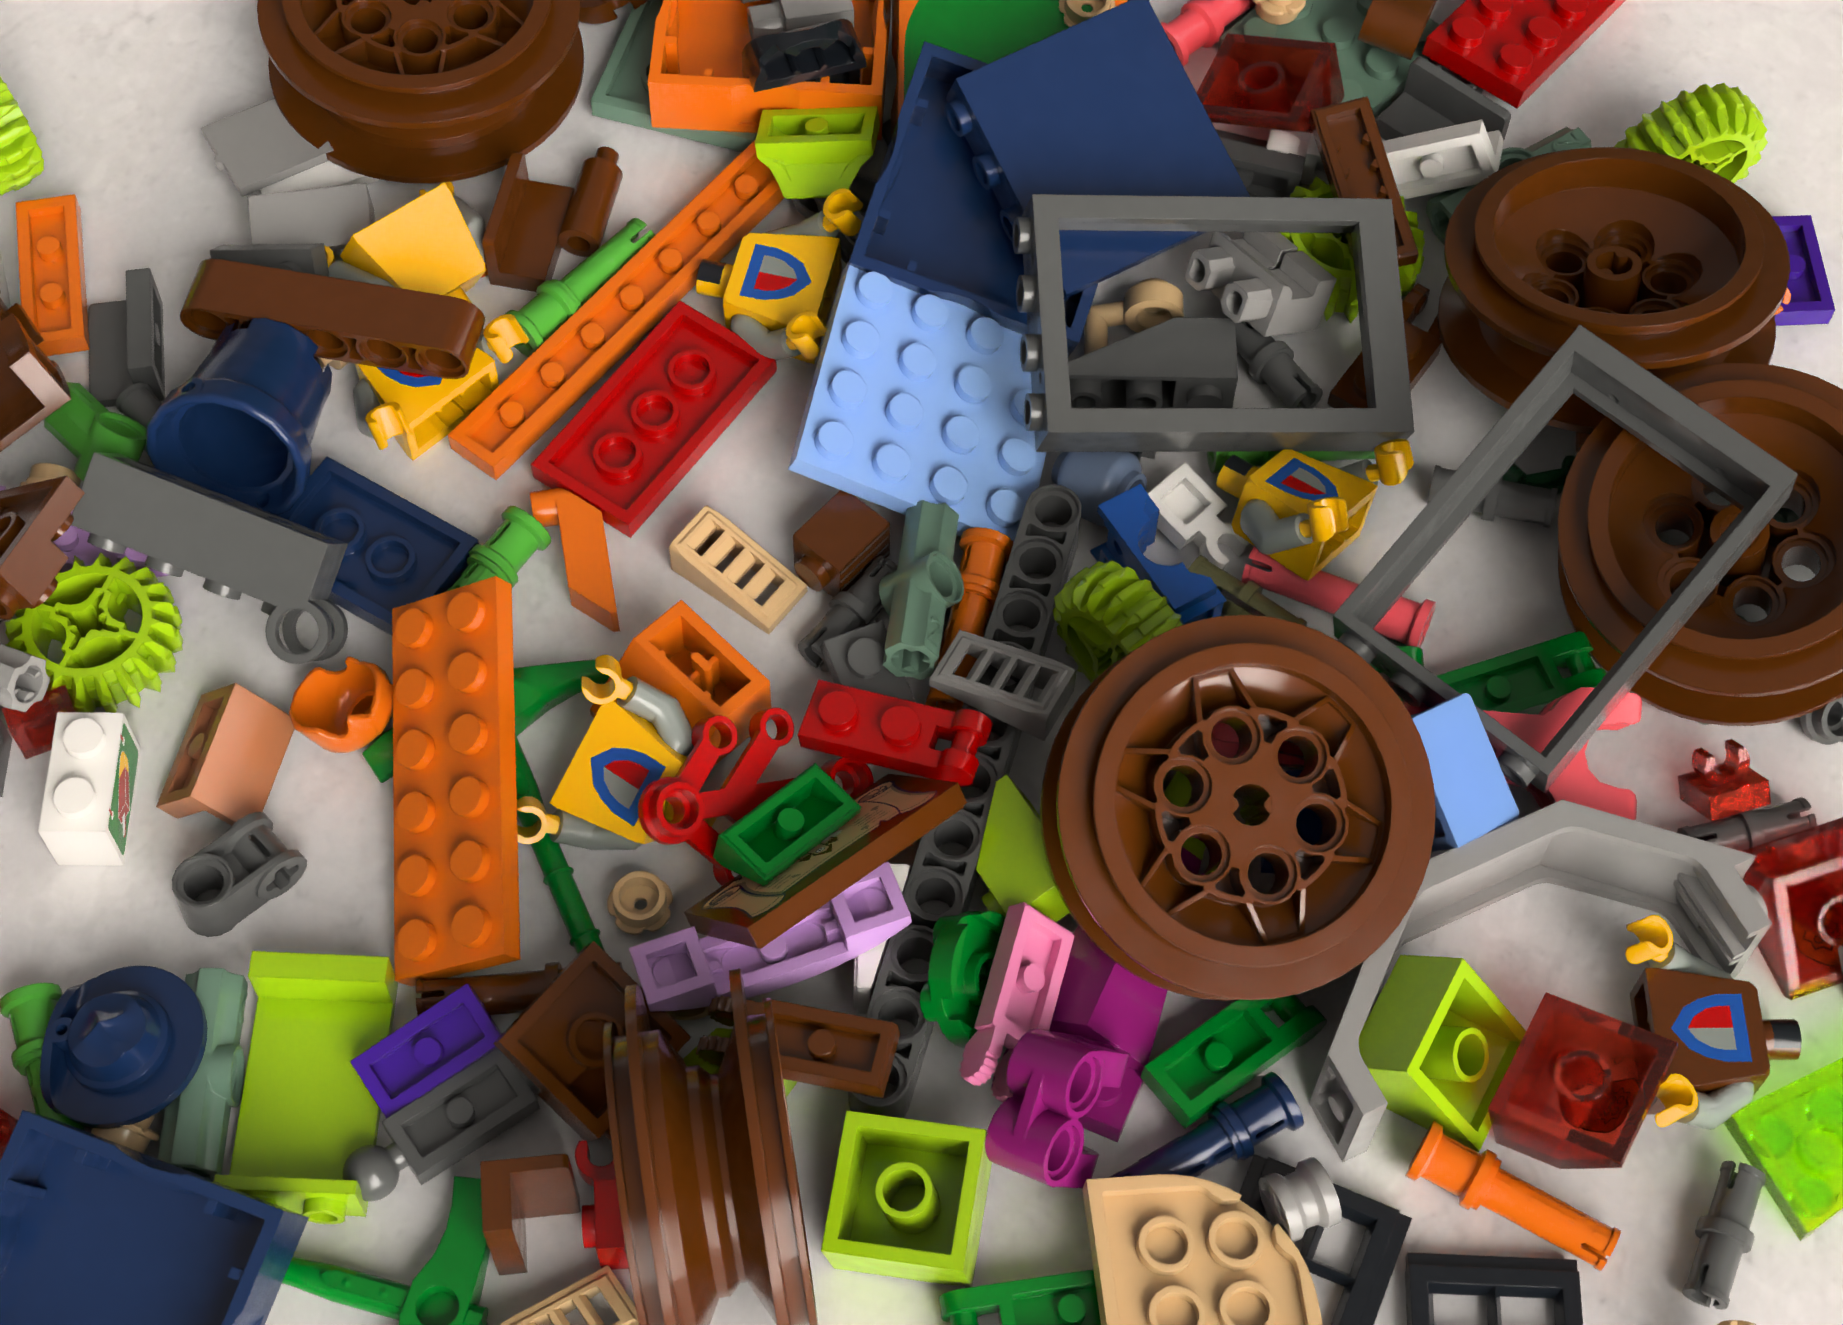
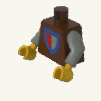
M1650 915L1626 925L1627 931L1634 933L1640 942L1627 947L1625 950L1626 959L1630 963L1639 964L1647 961L1648 965L1652 967L1644 969L1630 992L1639 1063L1643 1065L1640 1067L1646 1094L1647 1115L1656 1114L1654 1116L1655 1122L1662 1128L1677 1121L1712 1130L1751 1104L1753 1095H1755L1770 1074L1769 1060H1797L1799 1058L1802 1043L1800 1027L1795 1019H1762L1758 991L1752 983L1735 980L1729 973L1691 954L1673 941L1672 931L1663 918L1657 915Z

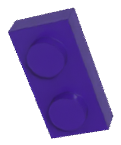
M1811 215L1773 216L1786 240L1790 255V274L1787 287L1791 293V299L1788 305L1781 303L1784 310L1774 315L1776 326L1829 324L1835 312V307Z
M467 983L350 1062L387 1119L497 1049L493 1043L500 1037L502 1032L472 986Z

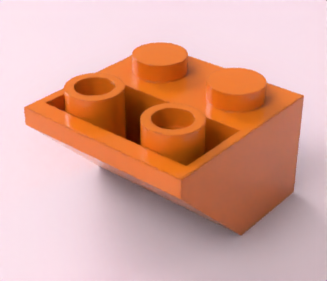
M682 600L634 637L619 661L622 678L627 680L635 676L675 697L679 701L692 729L698 721L717 715L729 718L734 723L738 733L735 748L750 737L748 727L752 716L759 711L771 708L770 681ZM609 677L606 683L610 682L612 678ZM593 703L591 706L590 714L593 718H595L601 705ZM711 726L709 740L713 746L718 747L721 740L720 733L716 727ZM728 754L719 756L715 765L718 764L722 759H724Z

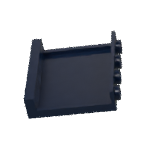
M1129 0L955 79L946 96L948 103L945 104V112L950 126L957 136L962 137L965 135L975 155L972 158L975 174L986 190H993L1003 209L1000 211L1003 229L1012 242L1014 219L1016 216H1022L1032 194L1250 197L1149 0ZM1059 230L1064 303L1070 296L1206 232Z

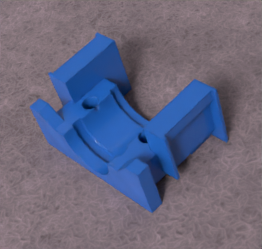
M1141 484L1098 505L1097 512L1108 529L1107 542L1090 550V553L1097 562L1107 563L1112 560L1120 564L1122 568L1128 566L1135 570L1140 580L1147 579L1151 581L1153 589L1161 597L1166 596L1167 604L1175 613L1181 615L1180 621L1183 625L1201 619L1221 616L1223 603L1227 600L1210 577L1189 572L1183 562L1171 566L1159 565L1143 555L1146 552L1147 546L1155 542L1160 510Z

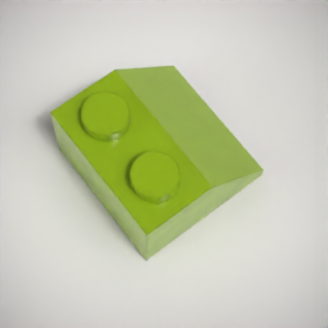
M1400 955L1362 1028L1358 1044L1364 1063L1388 1102L1386 1109L1427 1130L1432 1122L1436 1121L1443 1125V1133L1479 1152L1533 1038L1463 958Z

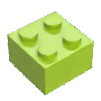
M846 1111L821 1252L834 1269L965 1288L972 1287L992 1162L989 1161L986 1155V1129Z

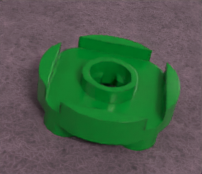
M965 911L958 915L942 916L937 920L933 928L934 945L929 963L928 982L924 984L920 993V1007L924 1018L929 1022H938L945 1037L961 1048H965L967 1042L978 1031L974 1026L1006 918L998 912Z

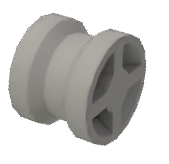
M1315 1157L1299 1161L1295 1171L1282 1176L1278 1173H1270L1259 1179L1261 1200L1271 1224L1275 1226L1278 1223L1293 1243L1301 1240L1305 1230L1315 1225L1330 1228L1341 1222L1342 1210L1338 1195L1327 1171Z

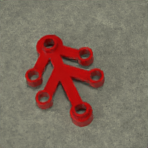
M781 708L762 710L752 716L748 727L751 740L719 790L699 792L719 756L730 753L737 744L738 733L734 723L722 715L698 721L693 727L691 735L694 748L676 776L654 780L643 790L640 796L638 817L645 833L654 841L664 845H674L685 841L713 864L714 877L721 886L735 877L732 875L731 870L723 867L713 858L719 833L703 819L724 816L734 824L794 779L756 784L778 748L789 743L794 734L793 720L789 713ZM768 718L772 719L776 724L777 734L775 739H772L767 734L766 722ZM711 726L716 727L720 733L721 740L718 747L713 746L709 740ZM841 757L829 760L821 766V769L834 781L836 775L841 779L842 789L852 798L874 783L871 769L864 762ZM664 800L668 801L673 808L674 814L670 823L667 822L663 814Z

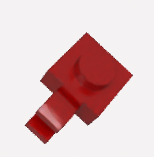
M587 1140L579 1141L575 1149V1161L578 1172L587 1184L594 1187V1204L582 1205L584 1248L596 1247L601 1268L608 1265L611 1270L629 1269L614 1161L605 1166L592 1164L590 1162L591 1157Z

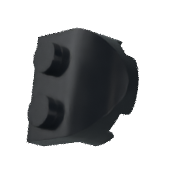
M838 19L760 36L746 44L742 52L743 78L750 79L754 92L804 81L820 82L821 78L830 76V83L860 84V69L867 68V62L853 24L848 19Z

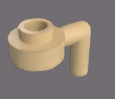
M1150 278L1128 289L1125 293L1124 301L1091 306L1084 326V355L1108 345V327L1126 324L1131 330L1139 333L1172 318H1184L1183 294L1181 290L1165 280Z

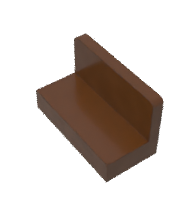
M511 152L482 244L491 285L536 292L537 287L546 280H552L562 248L558 242V236L574 188L530 181L525 154L520 152Z
M567 1154L480 1161L483 1234L499 1276L528 1273L525 1218L575 1214L581 1211L580 1195Z

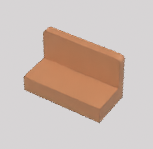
M237 683L202 694L156 807L177 819L207 811L231 826L248 814L263 812L295 729L290 715Z

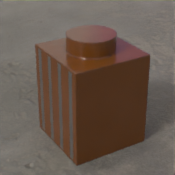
M840 490L793 534L794 568L797 575L811 589L818 592L823 589L833 598L840 591L846 592L862 576L877 556H883L886 559L890 555V522L856 496Z

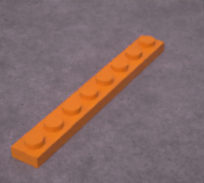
M755 140L448 434L452 450L494 480H497L696 285L698 270L703 259L720 262L742 240V237L747 235L784 199L771 170L757 159Z

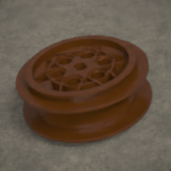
M258 0L257 3L259 29L264 47L269 55L270 84L274 99L281 113L294 130L319 149L327 141L330 143L334 151L326 153L327 160L347 170L368 177L401 183H441L472 178L497 170L508 164L512 151L526 155L542 144L567 117L581 88L584 73V49L578 27L581 0Z
M1592 147L1546 153L1516 162L1491 174L1471 189L1455 208L1449 220L1445 236L1444 257L1448 276L1439 297L1438 329L1443 347L1461 375L1481 393L1506 409L1510 408L1579 325L1595 334L1660 380L1673 374L1702 366L1723 363L1770 364L1776 339L1774 314L1780 307L1787 290L1790 274V255L1786 240L1770 213L1745 190L1706 168L1665 154L1632 148ZM1572 394L1546 425L1590 434L1605 415L1575 394Z
M1723 363L1702 366L1661 379L1798 473L1790 497L1781 508L1791 509L1797 513L1800 519L1791 523L1777 522L1773 518L1769 521L1629 692L1637 694L1642 701L1657 709L1678 717L1724 726H1755L1778 723L1819 710L1826 704L1843 697V389L1801 371L1757 363ZM1605 416L1586 438L1576 454L1565 480L1558 514V578L1561 597L1574 631L1586 633L1594 650L1590 651V656L1600 668H1603L1608 673L1671 597L1672 592L1680 586L1742 510L1732 503L1729 505H1717L1709 501L1706 495L1714 492L1712 489ZM1672 529L1685 533L1690 539L1683 544L1669 545L1662 542L1658 535L1663 531ZM1791 565H1803L1809 568L1815 574V577L1807 581H1795L1789 578L1783 570ZM1745 604H1753L1762 608L1766 612L1767 617L1757 622H1749L1741 619L1734 610Z
M1256 615L1218 616L1175 627L1152 638L1108 667L1079 696L1064 718L1046 762L1040 804L1042 840L1053 881L1065 906L1089 939L1112 961L1134 976L1154 986L1185 996L1224 1001L1275 999L1300 994L1323 986L1345 975L1373 954L1399 926L1420 889L1431 856L1436 812L1434 783L1429 759L1421 736L1410 713L1380 673L1347 646L1318 630L1292 621ZM1217 722L1230 725L1239 737V748L1233 758L1220 755L1212 744L1211 733ZM1283 741L1293 743L1299 747L1303 754L1304 767L1298 777L1288 775L1279 765L1278 751ZM1170 770L1179 771L1190 782L1192 788L1191 797L1184 807L1170 803L1165 797L1163 780L1166 773ZM1234 793L1245 802V805L1239 812L1245 820L1244 824L1238 821L1233 814L1239 807L1237 799L1233 796ZM1303 808L1314 811L1322 824V834L1319 841L1314 845L1305 842L1299 836L1296 828V819ZM1189 837L1202 841L1209 851V864L1201 875L1191 873L1182 863V846ZM1256 856L1265 858L1271 863L1275 871L1273 887L1266 894L1254 889L1248 879L1249 865Z
M741 969L729 970L734 1026L718 1073L710 1074L699 1065L686 1066L660 1029L651 1031L639 984L628 985L625 988L626 1035L619 1036L614 1021L604 1024V1070L612 1153L624 1242L639 1325H710L719 1298L731 1296L738 1285L744 1282H748L776 1325H818L771 998H764L765 1013L749 1016Z

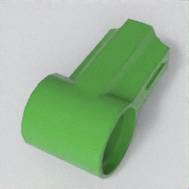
M67 382L71 400L45 418L44 427L78 458L74 467L77 477L84 481L94 452L119 453L139 461L146 445L147 429L128 416L110 412L80 383Z

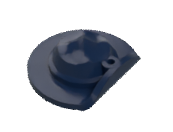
M152 966L118 968L87 980L83 984L68 988L60 997L51 1014L43 1041L40 1087L45 1102L56 1113L64 1115L75 1123L91 1128H119L124 1125L138 1123L155 1115L182 1093L194 1077L202 1061L207 1042V1019L201 1001L181 978L169 971Z

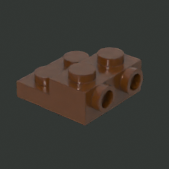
M67 475L0 491V619L10 620L18 609H33L40 606L53 594L57 587L58 581L55 577L69 557L53 541L57 540L69 529L74 520L71 512L85 494Z
M595 941L588 943L493 1043L540 1089L537 1095L587 1142L599 1139L602 1135L611 1140L604 1070V1024L614 1021L619 1036L626 1035L625 988L628 985L637 984ZM641 988L651 1031L660 1029L678 1053L691 1039V1036L666 1011L650 1012L643 989Z

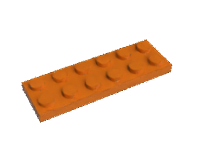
M497 576L392 609L395 981L408 986H416L417 979L449 978L521 960L512 584Z

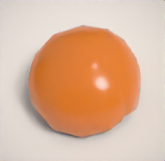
M349 656L345 660L347 667L343 670L329 671L321 667L312 669L293 695L289 710L293 727L323 749L333 753L356 751L372 742L382 734L393 713V686L386 671L376 664L365 661L360 662L358 659Z

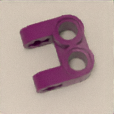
M1038 1028L1031 1029L1025 1033L1014 1047L1007 1068V1086L1013 1097L1008 1098L999 1106L987 1130L985 1148L989 1161L1053 1188H1083L1086 1179H1092L1099 1154L1083 1146L1084 1129L1078 1119L1091 1110L1103 1086L1120 1088L1130 1053L1115 1046L1073 1034Z

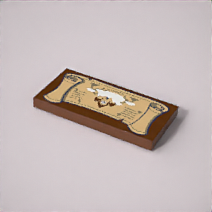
M888 773L853 797L862 807L859 814L768 884L762 886L739 874L686 910L684 914L690 926H695L696 932L699 934L758 949L763 948L963 809L967 801L958 782Z

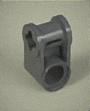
M254 812L239 819L222 836L194 856L184 860L176 868L172 877V890L188 928L196 934L213 937L231 931L239 922L269 900L287 892L304 874L307 860L298 850H288L272 832L273 822L264 812ZM207 890H221L215 898L209 901L200 902L195 900L201 893Z

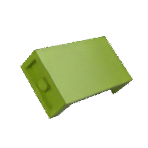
M252 951L248 978L258 996L235 1142L229 1175L215 1174L214 1181L309 1217L308 1221L313 1223L340 1224L345 1221V1216L366 1217L368 1201L363 1200L358 1181L343 1180V1167L353 1151L365 1145H376L381 1109L350 1061L392 1033L398 982L395 981V973L389 957Z

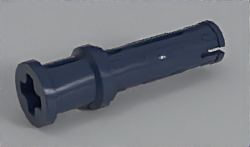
M1270 1072L1261 1078V1086L1230 1104L1222 1100L1214 1104L1212 1110L1208 1112V1120L1108 1178L1158 1174L1198 1177L1201 1173L1230 1157L1235 1161L1250 1158L1254 1155V1146L1285 1128L1291 1131L1301 1128L1304 1125L1301 1110L1283 1080L1276 1073Z

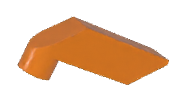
M562 488L530 492L533 517L543 527L560 526L572 606L611 631H620L602 511Z

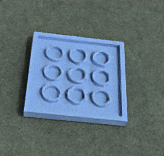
M848 262L842 271L788 470L903 515H906L908 508L916 506L917 502L921 500L935 504L946 503L959 515L958 536L961 537L962 532L968 528L981 527L999 531L1007 535L1014 542L1026 502L1031 493L1039 488L1047 453L1036 452L1034 431H1026L1024 424V401L1026 394L1032 393L1031 372H1023L1020 363L1022 334L1002 327L995 320L984 317L964 305L941 299L935 295L920 294L891 282L883 274L865 272L848 265Z

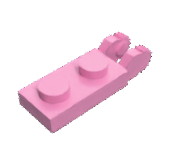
M1025 902L1008 907L974 1026L978 1031L965 1045L962 1055L964 1059L960 1063L961 1068L959 1069L961 1072L960 1076L974 1086H980L982 1083L985 1084L994 1073L995 1080L992 1082V1095L1001 1102L1013 1097L1007 1086V1068L1014 1047L1020 1038L1031 1029L1038 1028L1048 1031L1050 1029L1075 937L1072 932ZM1003 1046H1005L1009 1051L997 1063V1060L1001 1057Z

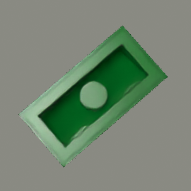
M814 763L719 834L713 858L723 867L765 886L859 814L862 807Z

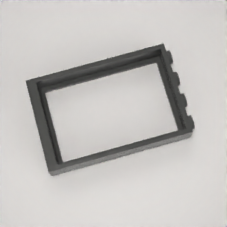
M1032 194L1022 216L1015 217L1012 233L1013 249L1015 254H1023L1024 275H1019L1017 280L1016 302L1018 311L1027 313L1028 334H1023L1021 338L1020 363L1023 372H1031L1032 393H1027L1024 401V424L1026 431H1034L1036 452L1282 451L1283 449H1292L1294 451H1374L1377 445L1393 439L1407 440L1415 432L1392 199ZM1059 230L1351 233L1367 408H1071Z
M1581 325L1566 340L1333 615L1334 636L1338 638L1337 641L1391 679L1388 681V684L1400 698L1410 705L1419 707L1424 703L1431 708L1456 695H1460V693L1376 632L1374 628L1572 394L1578 396L1742 510L1541 753L1475 705L1504 776L1523 788H1526L1531 783L1543 793L1549 789L1788 500L1798 473Z

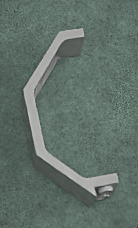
M1562 799L1490 831L1459 848H1452L1430 858L1420 889L1401 923L1388 939L1362 964L1309 1102L1342 1162L1367 1151L1388 1104L1361 1057L1358 1043L1360 1033L1375 1002L1392 958L1402 945L1528 887L1540 883H1551L1661 914L1671 922L1691 954L1720 968L1735 978L1772 925L1768 918V910L1764 899L1753 886L1746 885L1743 877L1757 856Z

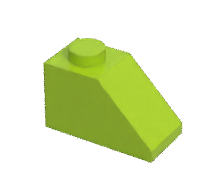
M1006 774L996 781L977 862L976 871L990 890L981 899L989 911L998 912L1005 917L1009 906L1025 902L1051 920L1058 922L1070 912L1056 888L1046 860L1040 814L1028 797Z

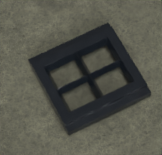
M1254 1154L1239 1194L1242 1195L1240 1200L1270 1222L1261 1200L1259 1179L1270 1173H1278L1284 1176L1294 1172L1296 1168L1268 1157L1266 1159ZM1333 1183L1339 1198L1342 1217L1367 1227L1350 1274L1313 1259L1324 1228L1319 1225L1309 1228L1300 1254L1310 1273L1344 1286L1331 1325H1374L1412 1218L1399 1213L1400 1210Z
M1407 1253L1405 1256L1407 1325H1434L1433 1294L1486 1296L1488 1325H1502L1500 1296L1553 1299L1555 1325H1583L1580 1274L1577 1269V1260Z

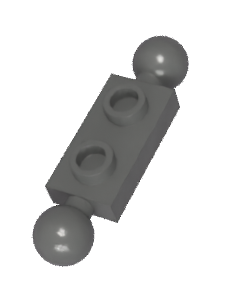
M497 1048L383 1120L384 1129L393 1143L385 1148L379 1145H365L353 1151L345 1161L343 1180L358 1181L364 1201H377L388 1196L398 1183L400 1171L407 1166L410 1167L419 1183L423 1185L539 1110L538 1099L530 1089L535 1084Z

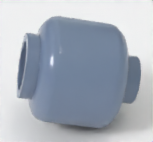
M1061 452L1054 463L1051 474L1054 484L1071 489L1079 497L1082 505L1081 518L1103 527L1106 526L1097 512L1099 504L1139 484L1145 490L1147 489V479L1142 474L1141 464L1137 456L1131 452Z

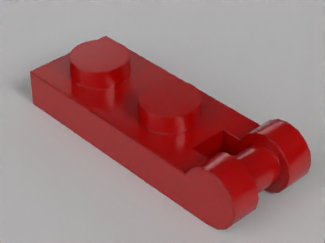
M819 679L798 731L800 747L930 779L958 782L960 786H968L973 783L979 766V761L975 757L979 746L987 744L993 723L988 716L972 709H960L954 712ZM938 738L952 741L950 748H946L943 751L935 749Z

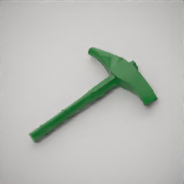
M595 659L514 668L517 800L524 796H532L544 805L539 787L517 736L547 711L582 692V676L590 678L597 684H605L610 676L599 672L595 668ZM393 727L362 753L380 783H384L393 777ZM517 810V817L523 827L533 826L539 819L533 813ZM546 833L541 840L531 844L544 875L543 883L549 886L571 938L569 944L575 948L577 954L592 941H595L605 951L599 938L601 931L595 928L572 875L574 869L569 867L560 844L551 841L549 834Z
M454 1176L452 1206L446 1230L434 1255L413 1279L411 1286L343 1266L302 1259L295 1256L292 1257L282 1284L298 1288L332 1302L398 1320L399 1325H488V1308L479 1305L490 1255L482 1227L481 1178Z

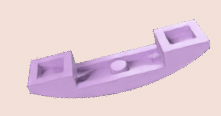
M887 861L761 949L711 936L699 939L695 926L630 947L629 951L650 1012L688 1010L709 1007L712 998H715V996L731 997L729 970L741 969L746 998L758 996L809 979L852 960L900 932L912 923V919L890 863Z

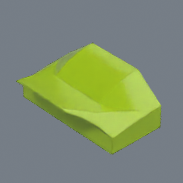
M878 107L762 110L755 140L757 159L771 170L783 197L786 199L827 198L838 189L846 188L849 190L861 166L874 154L880 128Z

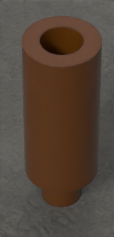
M598 148L595 157L586 159L582 164L558 236V242L561 247L573 255L589 257L601 246L623 178V173L617 166L619 154L612 148Z

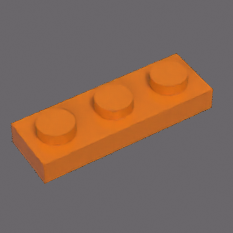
M76 195L16 202L21 306L44 339L37 346L46 356L90 350L81 208Z

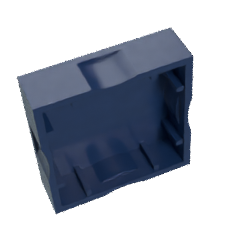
M924 41L848 265L865 272H878L885 275L895 284L923 295L931 294L941 299L964 305L984 317L995 320L1002 327L1022 335L1028 334L1027 313L1019 312L1016 302L1017 280L1019 275H1024L1023 254L1014 253L1013 242L1005 233L1000 220V211L1003 209L993 190H986L979 182L972 163V158L975 155L965 135L959 137L953 131L945 112V104L948 103L946 96L955 79L983 67L987 63ZM1098 284L1070 296L1064 303L1068 358L1080 341Z
M22 1110L0 1160V1325H265L309 1217L56 1119Z

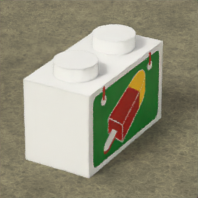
M57 712L38 828L40 836L57 865L124 866L141 748L124 713Z

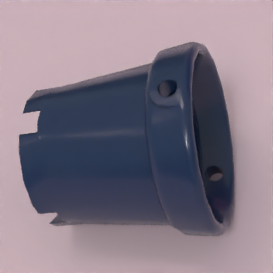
M253 318L246 329L232 331L235 323L225 327L193 376L167 395L147 424L146 451L154 468L278 516L290 511L306 489L311 469V443L323 406L331 392L332 372L329 364H327L323 372L320 364L313 358L318 346L310 337L288 324L267 318Z

